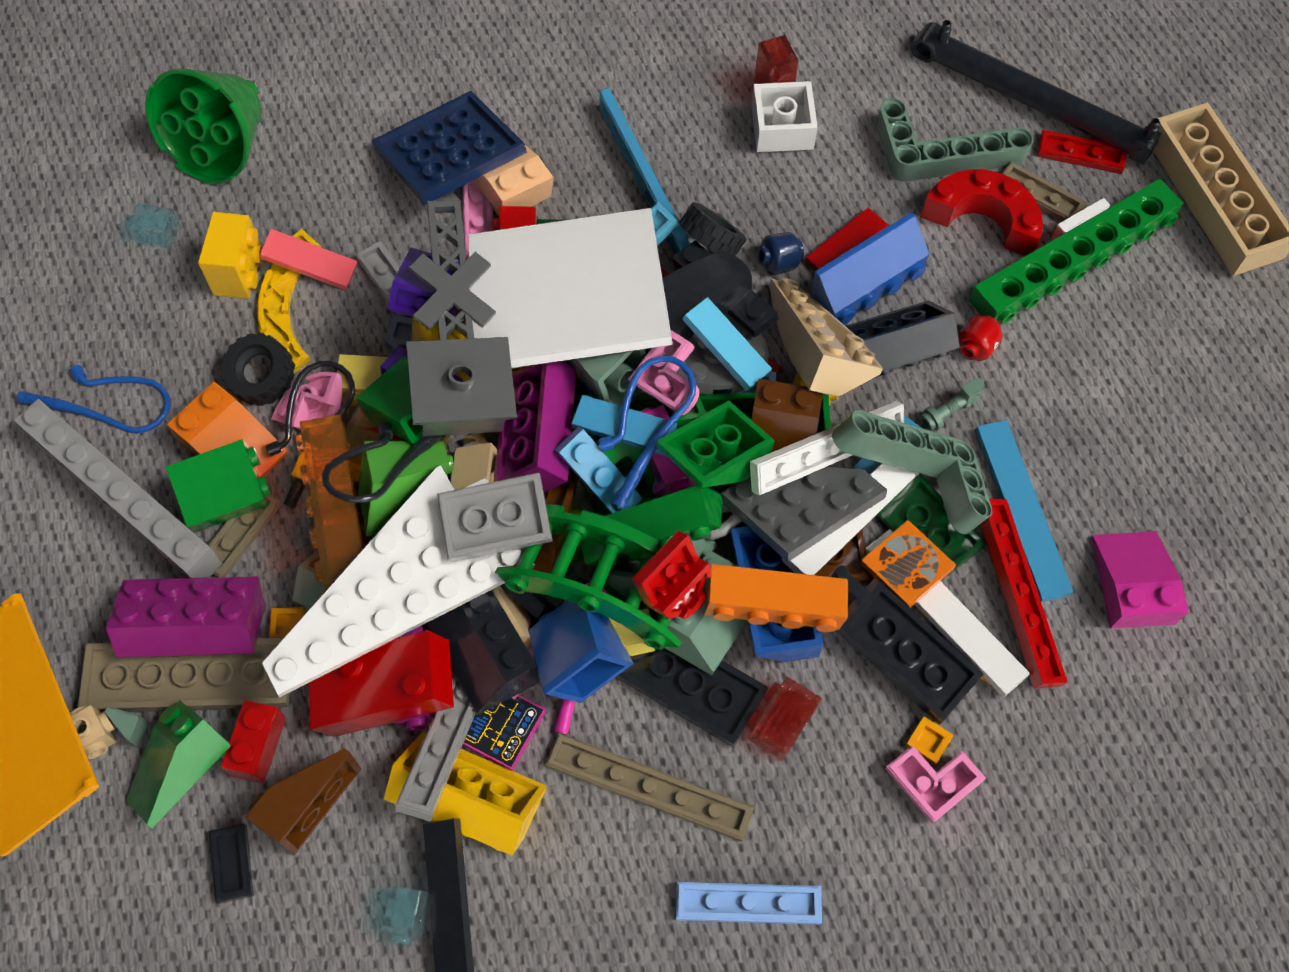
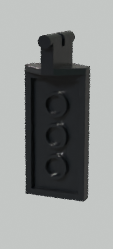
M845 566L837 567L830 577L848 579V618L836 632L940 725L981 678L983 673L877 578L864 588L849 574V570Z

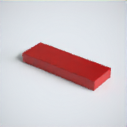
M1042 129L1036 157L1122 174L1125 169L1127 153L1101 141Z
M868 207L808 255L805 263L814 271H817L885 229L889 224Z

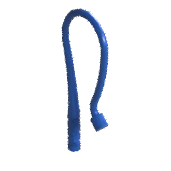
M660 355L648 359L636 369L623 400L618 435L614 438L610 435L598 439L601 450L604 452L614 449V445L624 438L633 391L641 374L648 367L660 362H671L679 366L686 373L689 381V394L685 402L652 438L629 471V475H627L624 484H622L619 493L613 501V504L621 509H625L640 481L639 479H641L651 457L656 451V441L668 433L670 428L691 405L696 395V380L693 371L685 362L674 356Z
M81 365L72 366L69 372L75 382H80L85 386L138 383L150 385L158 389L164 399V407L161 414L148 425L132 427L86 407L58 398L34 395L33 393L20 391L17 395V402L19 404L31 406L37 399H40L51 410L83 415L112 425L125 432L135 434L148 432L158 427L167 417L171 407L170 396L165 387L153 379L115 376L87 380V375Z

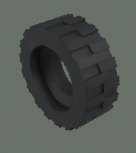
M697 202L691 203L679 221V225L683 230L715 253L725 251L736 256L747 241L744 234L729 221Z
M250 333L245 337L236 339L237 341L228 347V351L224 353L222 357L223 362L220 364V370L222 371L221 379L225 382V387L239 399L251 405L263 406L265 403H273L277 398L280 399L283 393L290 388V383L294 380L295 363L292 361L291 353L274 337L266 336L264 333ZM258 355L268 357L272 364L268 377L260 383L248 382L244 376V368L247 363Z

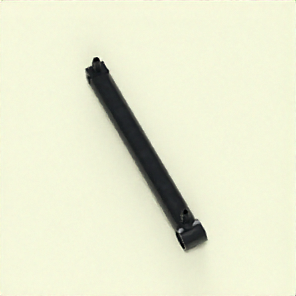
M949 20L943 21L942 26L934 22L927 23L911 43L910 50L914 57L926 63L935 61L1129 154L1128 158L1142 165H1145L1162 134L1158 131L1161 123L1158 118H1153L1148 126L1143 128L951 37L952 23Z

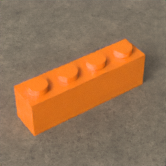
M711 564L712 577H706L705 593L707 596L704 601V615L713 616L714 619L719 621H731L736 618L745 619L754 625H764L772 622L782 623L783 627L791 629L809 626L816 627V630L820 632H833L839 630L848 618V579Z

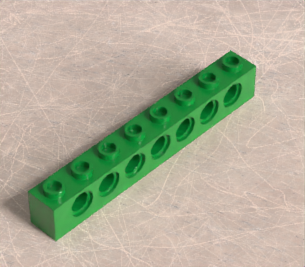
M1158 179L978 283L973 288L969 302L981 316H990L998 323L1005 324L1015 317L1017 311L1023 308L1026 310L1033 308L1040 301L1041 297L1046 294L1053 296L1058 293L1068 281L1077 282L1090 268L1095 267L1098 269L1109 261L1112 255L1126 253L1133 246L1134 242L1148 240L1156 232V229L1170 227L1178 219L1177 213L1182 207L1183 202L1161 179Z

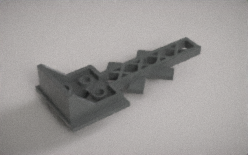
M460 200L427 201L432 260L422 254L409 267V270L435 290V293L413 315V318L429 331L438 322L439 340L406 342L413 425H421L422 437L503 432L505 420L517 418L508 337L474 338L473 321L483 328L496 314V311L469 290L491 267V263L477 252H474L466 260ZM435 213H454V220L446 227L436 219ZM446 239L457 247L450 257L438 248ZM449 269L454 272L452 276L447 273ZM453 306L461 311L456 317L448 312ZM456 329L466 339L447 340V337ZM462 372L467 374L470 380L459 382L453 378V375Z

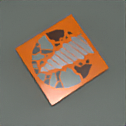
M909 520L865 556L860 564L909 608L953 571L956 566L950 558Z

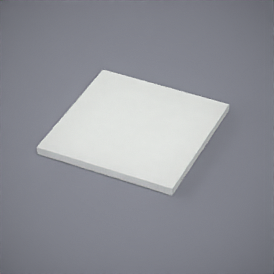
M651 208L468 234L469 257L474 252H477L491 263V267L470 288V291L496 311V314L483 328L473 321L474 338L508 337L511 368L672 345Z

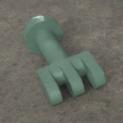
M975 378L961 388L960 394L936 410L931 406L924 409L923 414L920 416L923 426L929 431L941 429L944 426L943 419L961 407L968 408L980 399L984 381L980 378Z

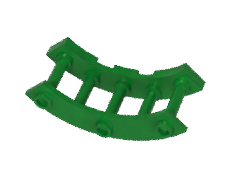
M546 504L551 534L567 536L551 573L531 570L542 544L526 547L517 568L497 567L495 571L506 582V587L515 593H538L576 603L585 611L598 612L620 623L644 639V643L653 649L662 650L664 647L679 648L682 642L667 629L671 619L658 613L656 620L638 610L642 598L634 583L626 602L602 592L617 553L621 552L639 561L641 564L639 572L660 550L658 548L659 540L624 523L582 510L580 516L565 513L564 506ZM580 540H588L605 547L588 586L564 578Z

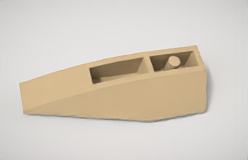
M783 278L782 281L770 280L769 286L773 309L778 312V320L776 322L784 347L792 364L809 390L839 397L881 374L883 368L876 360L875 354L866 347L864 340L851 332L803 290L799 283L788 278Z

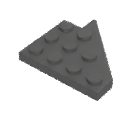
M825 467L762 495L752 492L750 477L723 491L721 497L722 503L785 561L789 562L885 499L887 488L865 470Z

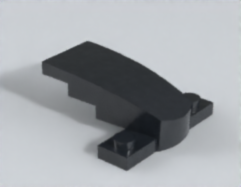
M696 240L672 258L673 265L678 270L662 278L670 330L686 340H689L695 333L682 319L685 314L707 297L723 315L728 313L754 338L778 320V312L752 290L750 269L741 259L725 251L711 254Z

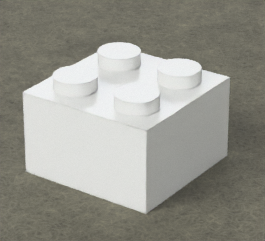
M811 81L754 84L751 108L757 152L814 150L818 127Z

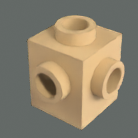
M90 705L88 707H79L70 712L88 759L102 756L108 751L109 746L117 742L112 733L116 726L105 711L100 712Z

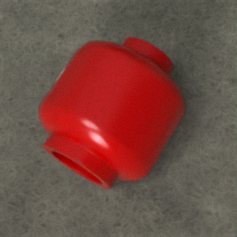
M986 315L971 317L958 333L960 353L969 360H987L1002 342L1003 334L1000 324L994 318Z

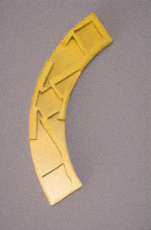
M302 228L292 236L321 247ZM272 264L270 270L266 271L260 288L257 312L259 329L261 333L274 337L288 349L287 351L291 353L292 361L295 363V374L311 361L309 355L296 340L290 320L292 293L301 274Z

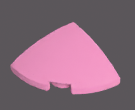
M318 372L306 377L305 380L310 382L299 387L293 408L292 427L321 435L341 407L342 377L339 373ZM292 387L278 403L272 415V420L285 424L286 409ZM336 426L329 435V439H333Z

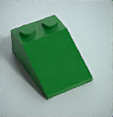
M728 400L656 441L655 446L698 486L706 488L743 482L750 478V461L771 453L775 441Z
M179 700L175 705L166 708L160 715L159 721L154 725L126 802L148 826L153 828L231 745L199 715Z

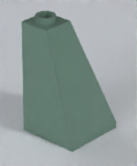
M645 349L565 361L569 366L576 369L577 378L592 398L622 406L630 383L628 378L646 356ZM635 387L630 404L643 392L638 387Z

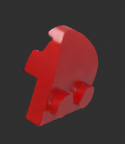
M677 531L632 578V581L642 600L650 609L671 620L675 617L686 619L694 614L706 599L707 594L703 591L706 577L711 578L712 573L710 564L698 557L689 536Z

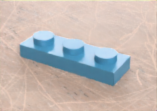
M577 427L555 449L556 453L610 514L624 510L614 505L613 501L626 478L585 430ZM634 490L625 509L636 506L643 499L636 490Z

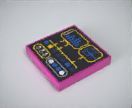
M520 695L515 700L510 698L479 715L475 714L462 746L513 771L543 719L546 709Z

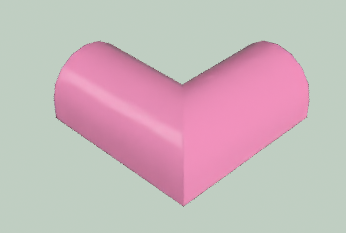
M671 331L672 345L651 348L637 368L646 360L660 355L674 356L684 362L693 351L694 346L688 340ZM660 362L651 365L643 371L636 384V387L674 412L685 402L689 394L688 379L677 373L680 367L671 362ZM635 369L634 372L631 374V376L628 378V381H629V382L631 381V378H632V376L634 375L636 369ZM697 385L696 395L691 405L682 415L687 414L696 404L699 397V389Z
M913 745L885 768L932 824L986 779L963 751L936 772Z

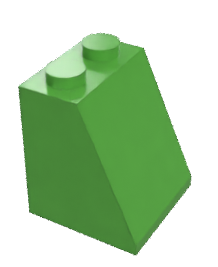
M364 441V444H367V443H370V442H374V441ZM389 441L385 446L363 452L357 491L358 496L369 495L379 490L396 465L414 445L407 441ZM444 441L437 442L411 462L396 478L388 491L379 499L359 503L366 536L377 535L436 467L441 465L446 476L452 474L453 458L452 455H447Z

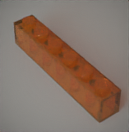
M340 415L300 421L301 433L296 434L299 454L304 453L306 465H300L303 484L309 485L310 496L305 497L308 517L314 516L315 528L310 529V538L313 549L319 550L320 561L314 562L318 582L323 581L325 592L364 549L357 503L343 501L328 493L322 483L321 474L325 465L339 455L349 451L345 425ZM349 458L331 470L329 482L338 491L356 496Z

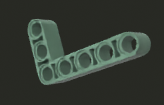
M889 98L882 102L877 120V129L890 172L896 180L902 182L948 176L970 169L1007 167L1010 162L1020 165L1025 162L1033 143L1031 132L1024 128H1011L917 142L907 108L901 100L896 98Z
M860 410L854 411L833 431L832 439L835 445L847 454L935 477L948 520L959 533L968 534L992 515L991 503L975 453L966 442Z

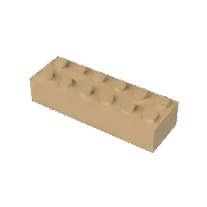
M1207 102L1158 118L1161 122L1158 131L1162 134L1153 152L1231 275L1235 276L1285 259L1289 253V223L1210 104Z

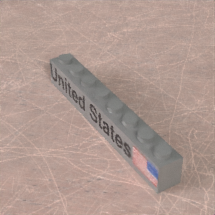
M37 399L14 419L15 423L28 438L187 578H209L222 565L217 555L205 542L40 399Z

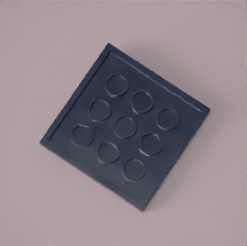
M472 91L371 140L377 153L423 205H426L427 201H434L527 153L525 143Z

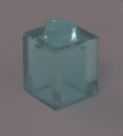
M144 204L137 205L134 215L130 216L128 222L129 231L132 233L137 244L172 249L180 227L173 209Z
M391 886L381 929L386 936H391L390 943L411 946L412 940L422 941L430 906L428 892Z

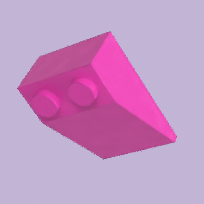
M1157 531L1092 535L1110 629L1176 625L1189 613L1182 580Z

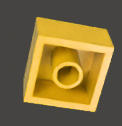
M212 213L198 264L213 295L249 299L251 290L256 289L258 285L257 268L259 263L262 264L264 260L260 259L263 246L259 241L258 231L254 228L249 215Z

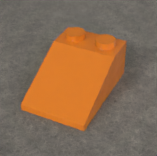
M215 381L167 423L176 440L195 456L243 439L249 448L254 446L260 465L255 467L259 478L263 477L288 453V450L284 447L282 449L283 452L270 457L265 445L277 439Z

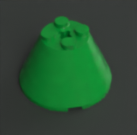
M183 68L168 70L158 76L153 85L149 86L146 94L145 112L149 129L162 152L166 150L177 162L175 166L180 171L205 183L219 184L227 182L241 173L247 164L258 125L262 120V108L257 95L258 89L252 81L244 80L234 74Z

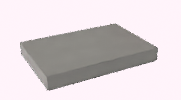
M540 473L437 493L449 562L553 541Z

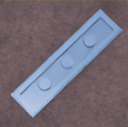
M677 882L676 920L821 925V886Z

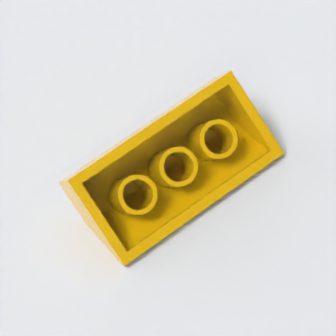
M422 732L392 765L384 800L396 804L426 733ZM461 749L431 822L453 818L460 819L463 836L473 838L491 846L496 851L513 856L528 831L547 789V785Z

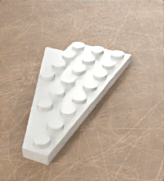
M442 466L436 467L263 661L262 664L279 698L506 583L495 573L497 567L517 568L525 547L449 562L437 493L452 491L454 488ZM484 478L467 487L486 484L489 482L487 478Z

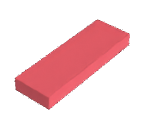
M273 229L270 230L260 253V259L343 290L348 289L358 262Z

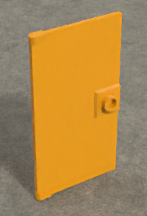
M20 593L11 595L0 606V856L10 854L82 798L88 797L99 788L25 601Z

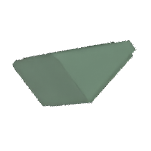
M107 707L105 713L128 742L139 748L148 728V722L139 715Z

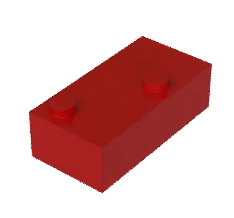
M428 630L396 638L309 682L310 730L332 737L454 708L449 640Z

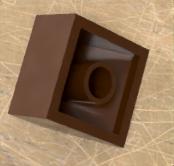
M758 379L751 420L775 441L771 452L816 434L823 393L811 391L806 386Z

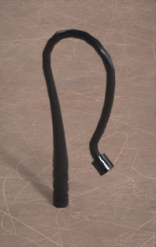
M332 360L317 361L306 366L298 374L288 399L285 437L281 442L276 440L265 445L270 457L283 452L282 449L291 440L293 408L303 378L310 371L319 367H332L339 370L346 377L349 385V394L343 406L331 419L312 447L321 451L332 430L351 406L355 397V382L351 373L343 365ZM295 477L283 504L295 509L307 481Z
M382 422L378 426L381 440L351 449L325 465L321 474L323 486L329 494L343 501L366 503L377 500L388 491L396 478L411 462L446 435L422 437L400 460L382 487L375 493L365 496H353L335 489L329 482V474L333 468L355 455L385 446L393 438L391 424L389 422Z

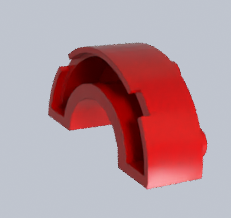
M988 169L963 170L940 180L927 195L920 218L948 227L954 219L964 214L975 213L985 215L1001 227L1005 237L1004 248L1025 256L1035 251L1043 230L1042 213L1033 195L1018 180Z

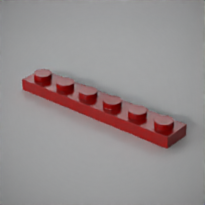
M989 499L992 515L981 523V527L1034 689L1060 687L1068 683L1008 501L1007 499Z

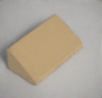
M501 586L492 589L528 650L531 649L532 644L528 630L535 624L526 609Z

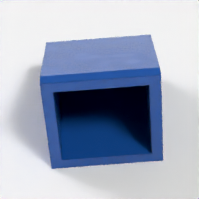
M564 600V603L554 611L542 615L538 619V623L528 631L544 694L582 703L634 663L609 617L598 612L585 611L578 604Z

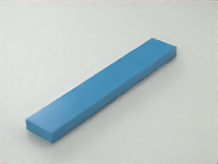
M1004 420L977 426L975 430L1000 499H1007L1041 603L1071 596L1074 591L1008 421Z

